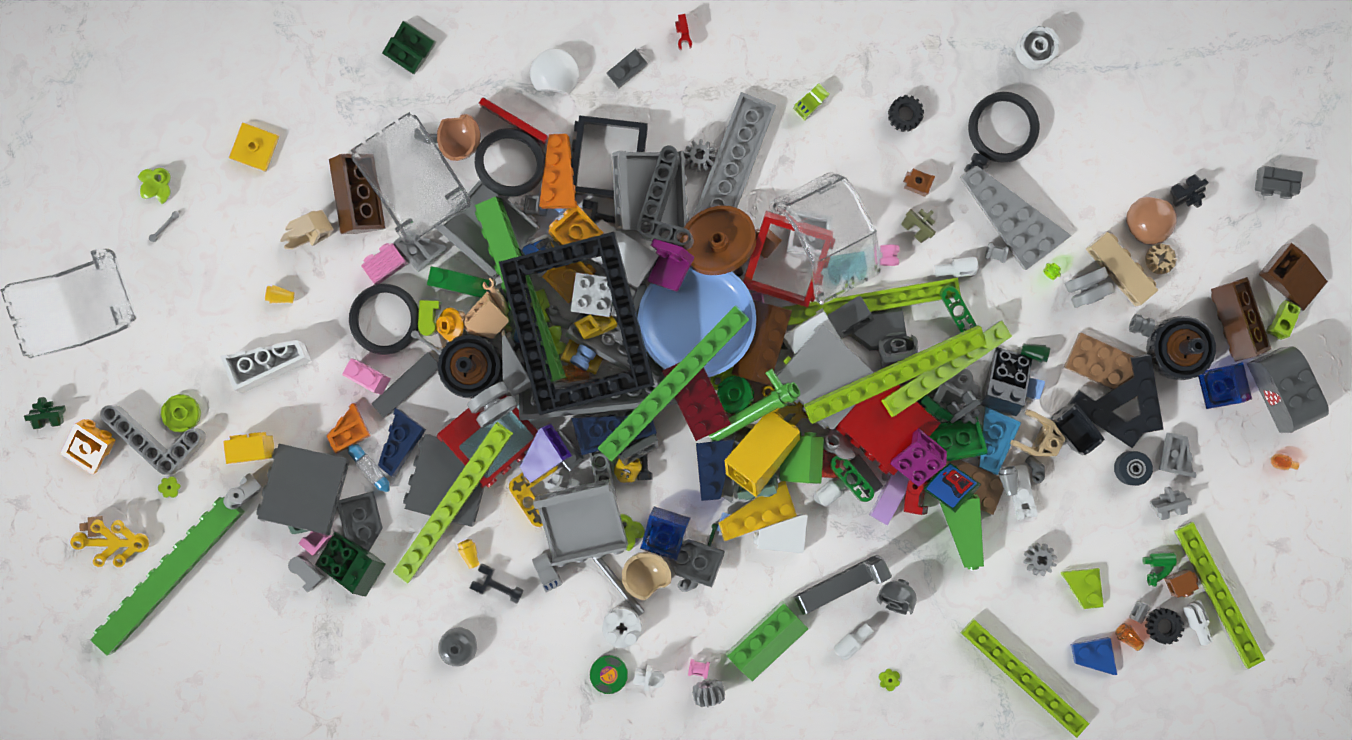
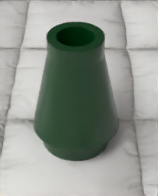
M1023 343L1021 354L1042 363V361H1048L1051 348L1043 344Z

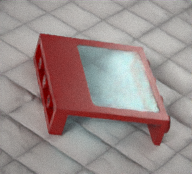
M517 407L501 419L484 428H481L476 420L481 412L472 413L467 408L437 434V438L441 443L444 442L466 466L496 422H499L513 433L481 479L480 487L482 489L485 486L490 488L498 481L496 477L499 474L505 475L512 469L510 465L514 461L519 463L525 457V452L530 448L538 432L529 420H520Z

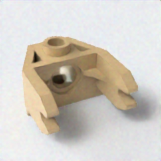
M323 210L311 211L290 221L285 228L288 232L283 234L280 242H289L284 246L285 249H294L308 242L314 246L331 236L334 229Z
M1026 410L1025 414L1040 422L1042 427L1032 447H1028L1016 440H1011L1010 444L1029 455L1057 456L1065 441V437L1053 421L1034 411Z

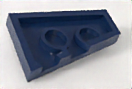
M398 408L394 410L393 414L395 416L392 425L390 424L388 440L383 446L378 467L391 477H396L426 431L423 426Z
M734 440L696 443L701 501L721 499L726 478L724 460L731 454Z

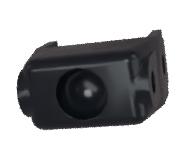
M1077 404L1063 407L1052 416L1053 419L1051 421L1055 423L1065 437V442L1073 451L1080 455L1090 453L1105 440Z

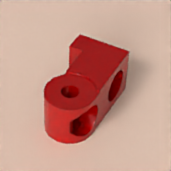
M911 480L908 482L904 512L918 515L928 513V506H923L924 488L928 484L927 481L920 486H917Z

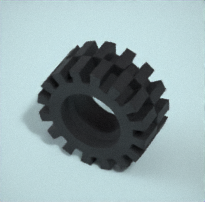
M904 95L895 99L888 110V120L891 121V126L894 125L895 129H900L901 132L905 130L909 132L915 129L924 117V109L922 110L923 105L919 103L920 100L918 98L914 99L912 95L910 97ZM900 108H911L913 117L910 120L901 119L899 116Z
M1167 608L1155 609L1154 613L1150 612L1148 614L1150 618L1145 620L1148 621V624H1145V628H1148L1146 632L1150 635L1151 639L1165 645L1166 643L1169 645L1173 644V641L1177 642L1179 641L1177 638L1183 636L1180 634L1185 629L1182 628L1184 622L1181 621V616ZM1162 619H1168L1171 622V629L1167 633H1161L1158 629V623Z

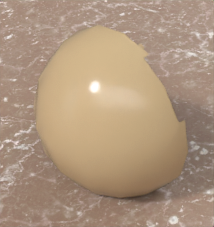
M639 552L626 561L622 570V583L626 591L633 597L646 600L657 589L665 588L671 583V571L667 562L660 555L652 552Z

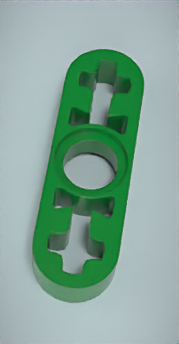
M951 285L944 286L940 290V298L961 333L967 331L963 329L965 325L962 319L971 324L969 326L970 329L977 326L958 290ZM947 291L954 292L951 295L955 302L952 303L948 297H945L947 296ZM956 306L963 307L961 315H954L953 310Z
M838 456L833 457L830 461V468L853 495L861 502L872 500L874 497L873 488L848 459H842ZM836 459L838 461L843 460L842 466L845 469H847L848 467L850 468V470L845 472L843 476L841 475V473L844 471L840 467H835ZM854 473L857 476L855 484L847 482L848 474ZM862 482L863 485H861L860 487L863 490H869V492L867 493L869 497H861L860 495L862 494V491L859 488H857L855 491L854 487L858 486Z

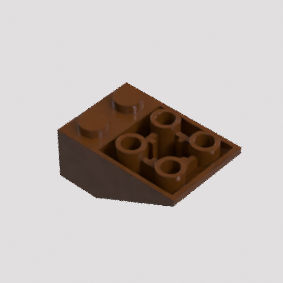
M1293 243L1282 245L1258 274L1293 304L1299 306L1302 311L1307 308L1328 282L1310 258Z

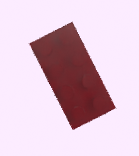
M679 363L662 370L664 376L666 377ZM703 367L675 396L695 441L731 425Z

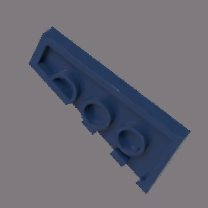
M628 416L571 418L581 454L585 455L599 451L598 447ZM653 420L632 441L657 434Z

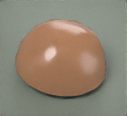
M464 114L460 115L459 118L441 120L437 130V142L439 150L444 157L453 161L465 160L476 152L480 144V129L472 116Z
M1143 197L1130 206L1127 212L1126 223L1136 240L1144 244L1154 245L1164 242L1172 235L1176 227L1177 215L1174 207L1167 201Z

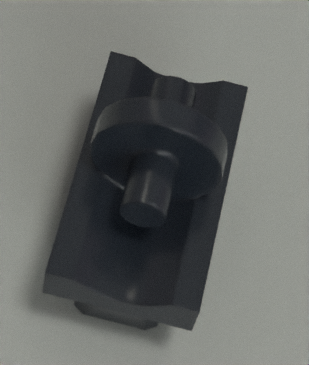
M1194 174L1186 180L1189 188L1184 189L1180 183L1172 186L1170 192L1174 198V206L1178 207L1185 202L1188 207L1194 205L1196 208L1202 206V199L1206 197L1203 192L1206 191L1205 186L1209 183L1206 178L1201 180Z

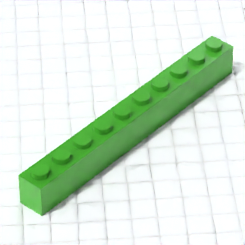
M493 197L476 204L475 215L478 221H481L483 227L482 234L489 243L488 251L491 257H494L496 263L495 270L502 279L501 287L504 293H507L499 261L522 256L502 198ZM527 275L526 280L553 382H557L567 377L530 275Z
M735 305L609 435L598 449L612 462L750 318Z
M219 497L212 504L214 507L211 511H206L199 518L200 522L197 526L193 525L186 532L187 536L184 540L180 539L173 546L174 550L170 555L166 554L159 561L161 564L157 569L153 568L146 575L147 579L135 586L133 589L134 593L122 600L119 604L121 607L108 615L106 618L108 621L95 629L93 632L94 636L90 641L106 656L115 653L245 513L241 507L232 510L228 509L224 505V497Z

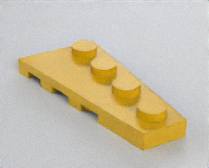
M778 482L777 493L773 496L756 497L719 521L718 524L724 541L797 516L786 482Z

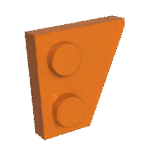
M355 403L350 404L349 410L337 421L335 428L331 429L327 435L329 443L336 454L371 436Z

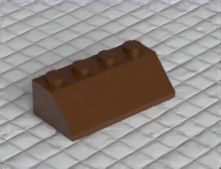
M339 154L330 158L329 165L340 233L359 234L386 229L374 154Z
M1248 277L1212 288L1211 298L1216 304L1217 316L1222 322L1223 334L1228 340L1229 352L1234 361L1253 358L1271 350Z
M753 300L756 310L754 337L744 356L733 366L731 374L770 385L771 381L765 372L770 369L775 370L792 310Z

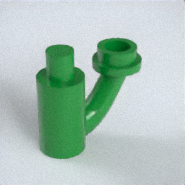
M1151 553L1149 557H1143V564H1150L1151 567H1164L1157 575L1155 572L1147 574L1148 585L1156 587L1157 582L1172 572L1177 563L1175 553Z

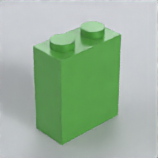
M800 432V440L780 465L779 481L821 484L824 437H816V433L804 432V436H801Z

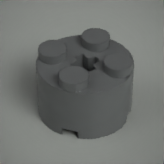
M905 332L887 334L882 342L881 340L879 341L880 365L882 368L918 353L917 338L913 335L911 337L906 336Z

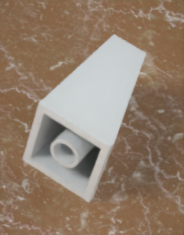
M603 220L599 223L596 222L595 224L603 231V234L616 233L628 283L631 287L638 290L640 284H644L653 270L659 255L624 233L616 231V228ZM601 256L590 259L602 267Z

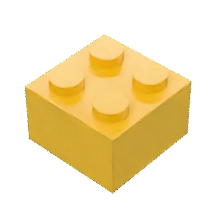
M266 432L249 433L248 438L247 434L229 436L230 440L223 441L226 464L272 459L274 451L273 435H266Z

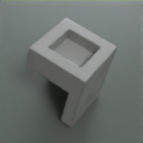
M944 382L940 385L933 400L938 403L942 401L946 404H950L955 400L958 404L964 391L948 382Z

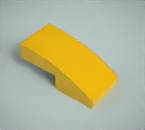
M590 314L575 322L574 325L584 339H589L616 328L617 322L612 315L610 317L599 315L592 317Z

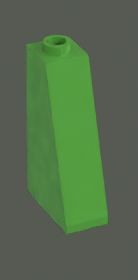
M974 494L970 500L966 499L956 513L939 502L964 568L977 570L979 567H984L980 498L978 494Z

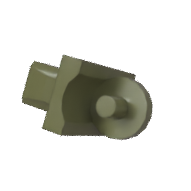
M910 209L906 213V217L901 225L909 231L916 224L920 230L914 237L920 243L928 238L931 239L936 232L926 221L931 226L936 222L930 217L934 212L930 210L926 213L921 209L918 213L923 217L922 219Z

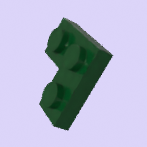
M927 394L919 401V404L929 414L935 416L940 421L945 419L950 422L954 417Z

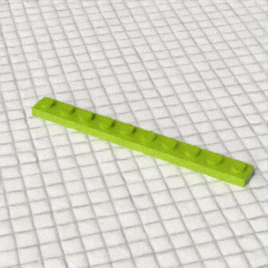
M958 278L810 302L808 308L798 304L782 308L792 310L788 322L789 326L803 323L816 315V312L822 308L828 316V314L858 296L862 297L870 312L942 300L940 298V290L946 285L955 287L960 296L961 293ZM947 291V296L945 297L953 298L951 294L954 292Z
M979 325L804 404L809 421L812 424L987 345L982 327Z
M499 422L494 424L393 570V573L407 584L413 579L513 435L511 431Z

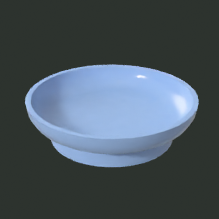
M689 268L677 292L650 283L641 299L638 311V321L647 352L664 369L681 362L736 305L750 320L704 366L708 377L728 370L744 356L754 337L756 310L749 290L733 272L722 275H704L692 268Z

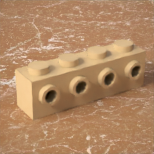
M1106 232L1091 243L1086 250L1101 268H1106L1109 277L1135 307L1140 306L1158 291L1156 283L1152 278L1147 277L1143 273L1144 269L1139 263H1135L1130 258V252L1118 244L1117 237L1112 233Z

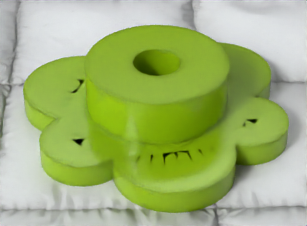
M173 476L168 479L163 478L161 480L162 484L158 485V491L163 493L162 495L165 498L169 496L172 498L177 497L178 490L181 487L177 483V479Z
M886 669L885 672L879 674L880 686L882 688L886 687L888 691H893L895 686L900 685L898 680L900 674L897 671L892 672L891 669Z

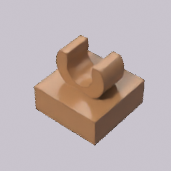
M103 516L87 517L88 522L79 523V530L88 531V537L102 535L101 533L92 532L90 526L94 520L103 521Z

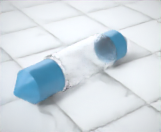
M358 444L349 446L348 454L368 480L378 490L389 492L388 479L371 457Z

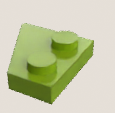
M1099 568L1061 572L1062 577L1070 586L1069 588L1075 594L1083 609L1104 607Z

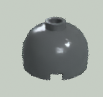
M898 579V581L886 582L880 589L876 600L879 604L882 602L888 604L886 608L904 615L909 611L911 615L917 598L913 588L909 586V582Z
M463 627L447 630L441 636L438 643V652L441 659L451 666L468 664L477 652V642L474 634Z

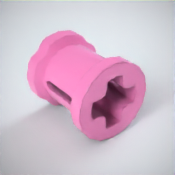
M691 659L688 676L697 675L707 679L710 662L702 663Z

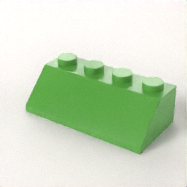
M781 601L726 652L727 657L753 682L799 639L808 628Z

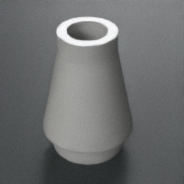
M1014 466L1000 468L998 475L1006 496L1018 494V471L1015 470Z

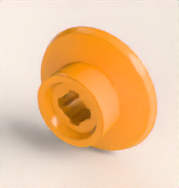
M451 307L444 309L436 321L437 331L448 341H452L455 337H460L463 333L462 317L456 309Z

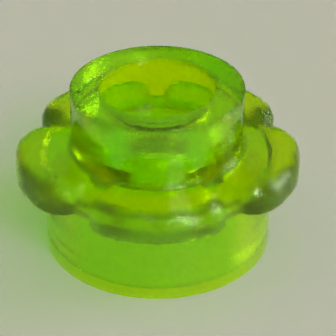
M1047 263L1043 269L1044 274L1051 280L1061 276V268L1055 263Z

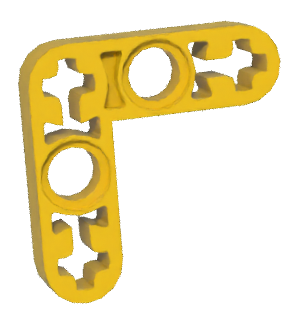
M558 466L531 483L525 478L530 485L527 487L526 483L523 484L521 491L518 489L514 490L513 487L515 486V481L520 483L524 480L521 478L523 472L509 483L510 492L530 522L536 527H541L543 524L539 521H534L536 518L534 512L531 515L528 512L534 509V505L527 508L524 506L523 500L525 497H531L534 500L536 496L530 488L554 473Z

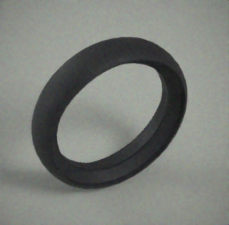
M997 92L983 98L973 109L968 123L969 137L974 148L987 159L1001 163L1016 161L1028 154L1034 147L1040 130L1039 118L1032 104L1024 97L1012 92ZM1006 101L1016 104L1026 113L1029 120L1030 132L1027 141L1020 149L1011 153H999L991 150L982 142L979 136V117L987 106L996 102Z
M514 128L498 129L484 137L478 145L475 153V169L481 182L494 193L509 197L521 196L532 191L542 180L545 154L538 141L530 134ZM501 139H515L526 144L533 151L536 158L537 167L533 177L526 183L518 186H506L493 180L484 166V154L491 144Z
M391 284L373 285L363 290L351 305L349 312L351 333L359 345L372 353L381 355L397 353L405 349L414 340L411 336L412 331L419 330V308L413 297L398 286ZM379 293L397 295L406 303L410 311L411 323L408 332L400 341L392 345L380 346L370 342L362 334L359 327L358 318L362 305L370 297Z

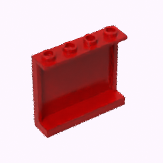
M899 385L855 404L836 427V430L843 436L847 434L852 438L850 442L856 448L862 447L866 451L864 455L872 462L876 460L880 464L878 468L886 475L888 473L892 475L897 473L898 470L891 465V460L912 444L913 432L919 428L927 436H930L941 424L917 401L891 417L881 400L899 389Z

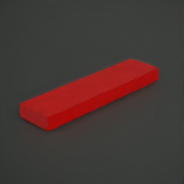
M481 98L479 105L483 109L515 128L530 134L542 144L547 145L548 135L486 98Z

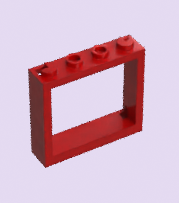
M766 211L743 283L747 289L808 308L809 303L814 302L817 291H814L816 284L820 285L823 276L820 271L822 267L827 265L829 256H826L828 249L832 250L835 239L832 238L833 231ZM770 224L824 240L805 296L752 280Z

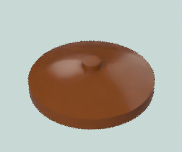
M714 206L707 208L693 216L684 227L689 230L694 239L693 246L686 250L694 256L690 268L704 275H722L738 269L750 258L756 246L757 233L751 218L744 211L736 207ZM686 235L680 238L681 243H684L688 240V236Z

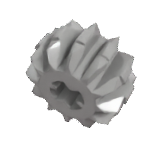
M699 139V144L697 145L693 140L691 142L693 147L687 145L686 149L689 152H684V156L688 158L686 159V164L692 163L690 165L691 170L697 166V172H700L703 166V169L707 171L708 167L706 164L710 166L714 164L710 159H715L716 155L710 153L714 152L715 148H708L710 145L708 141L705 145H702L703 140ZM697 152H700V154L704 153L703 159L695 158Z
M1035 543V549L1032 546L1028 547L1030 554L1024 553L1028 559H1025L1023 562L1029 564L1026 569L1028 571L1033 570L1034 575H1038L1040 572L1042 576H1045L1046 571L1052 572L1050 566H1057L1056 563L1052 562V560L1057 559L1056 555H1051L1054 549H1048L1047 544L1041 546L1039 543ZM1038 556L1043 557L1041 558L1043 560L1042 563L1037 562L1039 561V559H1037Z
M717 679L703 680V682H698L693 686L692 694L695 705L708 708L709 706L721 704L725 700L724 686Z

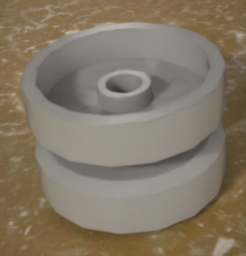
M1105 267L1064 283L1068 292L1072 293L1081 290V293L1071 298L1074 308L1085 304H1092L1115 292L1111 282L1098 284V282L1107 279L1109 276Z
M504 382L485 389L467 403L472 413L481 412L476 419L481 428L496 422L518 406L514 397H505L509 389Z

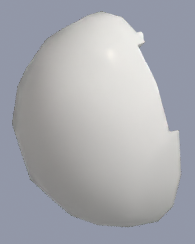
M547 49L541 52L532 62L530 76L537 91H555L569 94L577 85L579 70L574 58L566 51Z

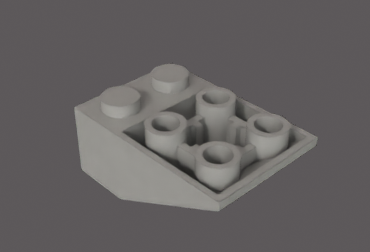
M503 329V381L513 397L532 386L521 350H516L514 347L515 340L511 332L507 333Z

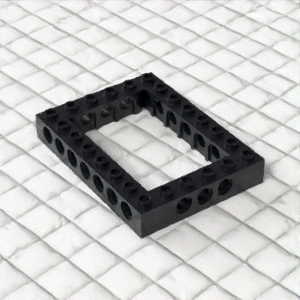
M615 232L499 261L539 415L655 385ZM601 256L602 267L606 273L607 286L611 292L612 305L616 311L617 324L621 330L622 343L625 346L627 362L631 370L555 389L526 276Z

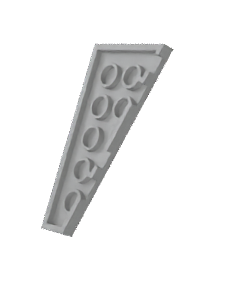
M974 166L960 177L1024 270L1029 269L1072 236L980 167Z

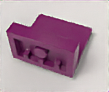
M653 239L650 246L656 250V254L659 257L648 278V282L677 292L694 260V256L683 247Z
M918 428L913 432L912 444L891 460V465L914 484L920 486L946 465L947 451Z

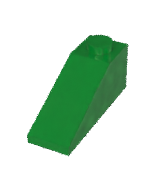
M431 266L427 285L437 289L482 298L487 291L483 287V282H486L489 287L490 280Z

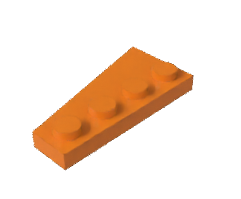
M549 134L539 203L542 209L578 208L575 201V185L573 184L574 173L571 167L570 139L567 134Z

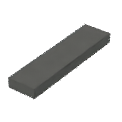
M427 352L385 390L382 395L371 403L372 406L383 418H386L438 370L437 361Z

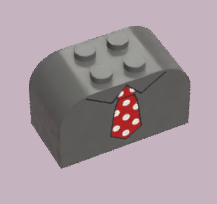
M1281 347L1247 363L1279 433H1292L1328 416L1329 407L1307 359L1296 347Z

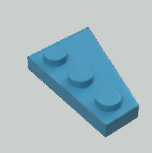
M985 407L982 433L988 452L986 455H980V468L998 475L999 469L1010 449V442L1014 440L1021 422Z

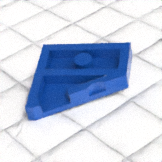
M1106 637L1071 644L1075 664L1117 675L1111 638Z

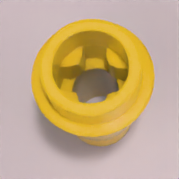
M275 285L267 286L265 301H269V303H293L295 292Z
M467 539L457 544V550L469 569L480 565L476 544L472 539Z

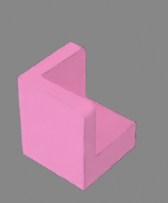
M311 531L298 544L314 556L323 549L332 536Z

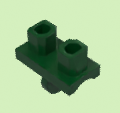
M39 397L37 403L32 404L33 409L29 411V414L24 415V420L30 421L33 429L43 428L46 425L44 419L49 418L52 427L60 426L64 423L63 413L66 411L65 405L53 407V401L47 402L45 397Z

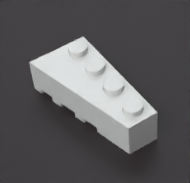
M298 340L220 356L233 389L240 393L249 391L312 361L305 344Z

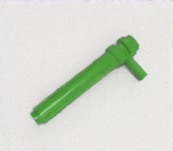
M773 369L768 370L765 373L774 385L775 390L767 397L729 417L731 425L710 434L709 437L712 441H720L777 408L787 406L788 402L796 401L800 396L798 386L794 382L782 385Z

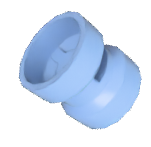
M580 344L577 348V354L572 356L570 362L576 367L587 371L589 362L594 359L596 353Z

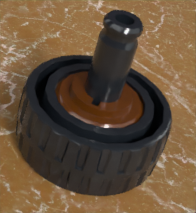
M1177 316L1166 319L1154 327L1151 336L1147 339L1146 351L1147 354L1151 355L1154 370L1160 375L1173 380H1189L1202 375L1210 368L1215 359L1216 342L1210 328L1204 322L1190 316Z
M474 334L461 335L460 337L453 338L441 350L442 352L439 354V361L437 362L438 375H440V380L446 389L462 398H474L485 389L500 382L501 375L503 374L502 356L490 340L479 335L474 336Z

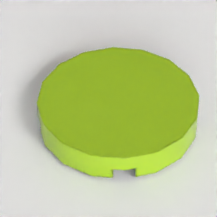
M178 394L171 396L161 409L163 423L174 432H185L197 426L201 417L199 404L189 395Z

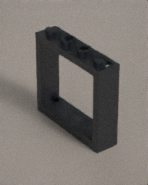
M579 115V120L575 121L574 132H577L576 140L573 139L572 151H575L574 158L571 159V167L574 173L573 184L576 190L575 195L614 199V190L577 186L584 125L593 124L639 130L637 152H645L648 123Z

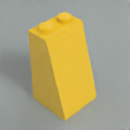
M770 412L763 416L724 460L726 475L757 497L800 440L798 427L792 423H787L778 412Z

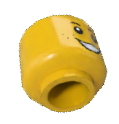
M619 458L613 472L620 482L631 483L638 477L642 465L638 458L624 466Z

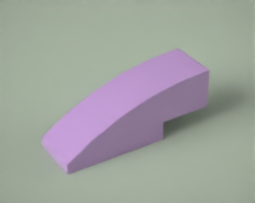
M897 471L895 475L891 474L869 515L888 525L907 490V484L910 480L900 471Z

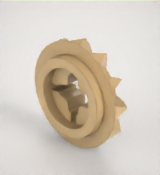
M1162 243L1152 246L1147 251L1145 257L1147 267L1156 274L1170 272L1175 267L1177 260L1175 251L1172 250L1170 245ZM1163 253H1165L1164 259L1167 262H1161L1159 264V258L1156 255L1161 256Z

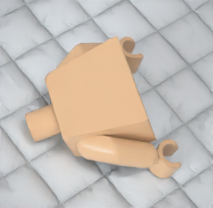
M489 278L492 283L491 287H488L486 282H483V287L491 292H486L466 315L463 311L458 312L462 317L463 329L466 332L474 334V336L479 335L492 339L499 332L502 334L503 329L507 333L511 332L512 327L507 324L509 322V308L506 299L500 290L495 288L496 281L493 278Z

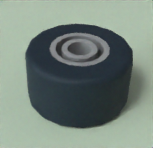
M1127 451L1117 457L1114 463V472L1122 483L1139 486L1145 484L1151 478L1153 465L1146 454L1138 451Z

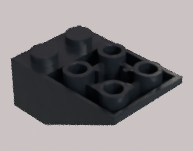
M996 347L983 387L980 405L1017 416L1025 406L1033 359Z

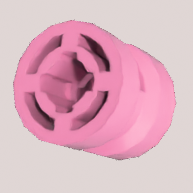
M881 245L880 252L882 253V258L880 259V265L898 266L899 259L897 254L899 253V245Z

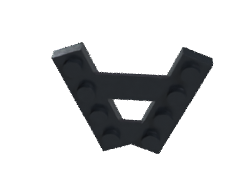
M1150 354L1130 357L1133 378L1104 396L1094 400L1078 389L1067 405L1077 404L1094 424L1131 448L1135 446L1144 433L1164 430ZM1137 397L1140 412L1138 416L1130 421H1126L1113 412Z

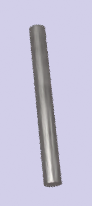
M592 557L638 616L642 615L645 612L644 609L626 591L622 582L602 558L595 559V557Z

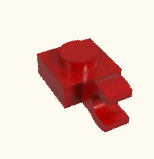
M686 14L678 15V21L675 22L676 32L681 34V38L678 41V49L681 51L683 42H687L689 49H691L692 40L689 36Z

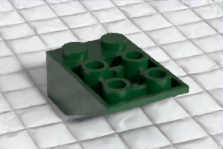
M334 532L315 565L352 594L366 597L386 563L371 552L347 540L341 534Z

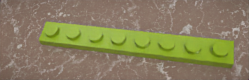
M999 321L983 332L987 345L915 377L881 401L891 417L897 415L1011 338L1012 335L1004 322Z
M1189 522L1174 530L1245 667L1250 669L1265 661L1194 522Z
M972 619L960 632L1076 738L1089 725L1081 715L975 619Z

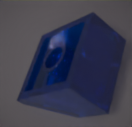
M1243 362L1208 369L1205 373L1198 376L1206 409L1252 400Z
M654 506L649 515L640 549L677 561L690 518Z

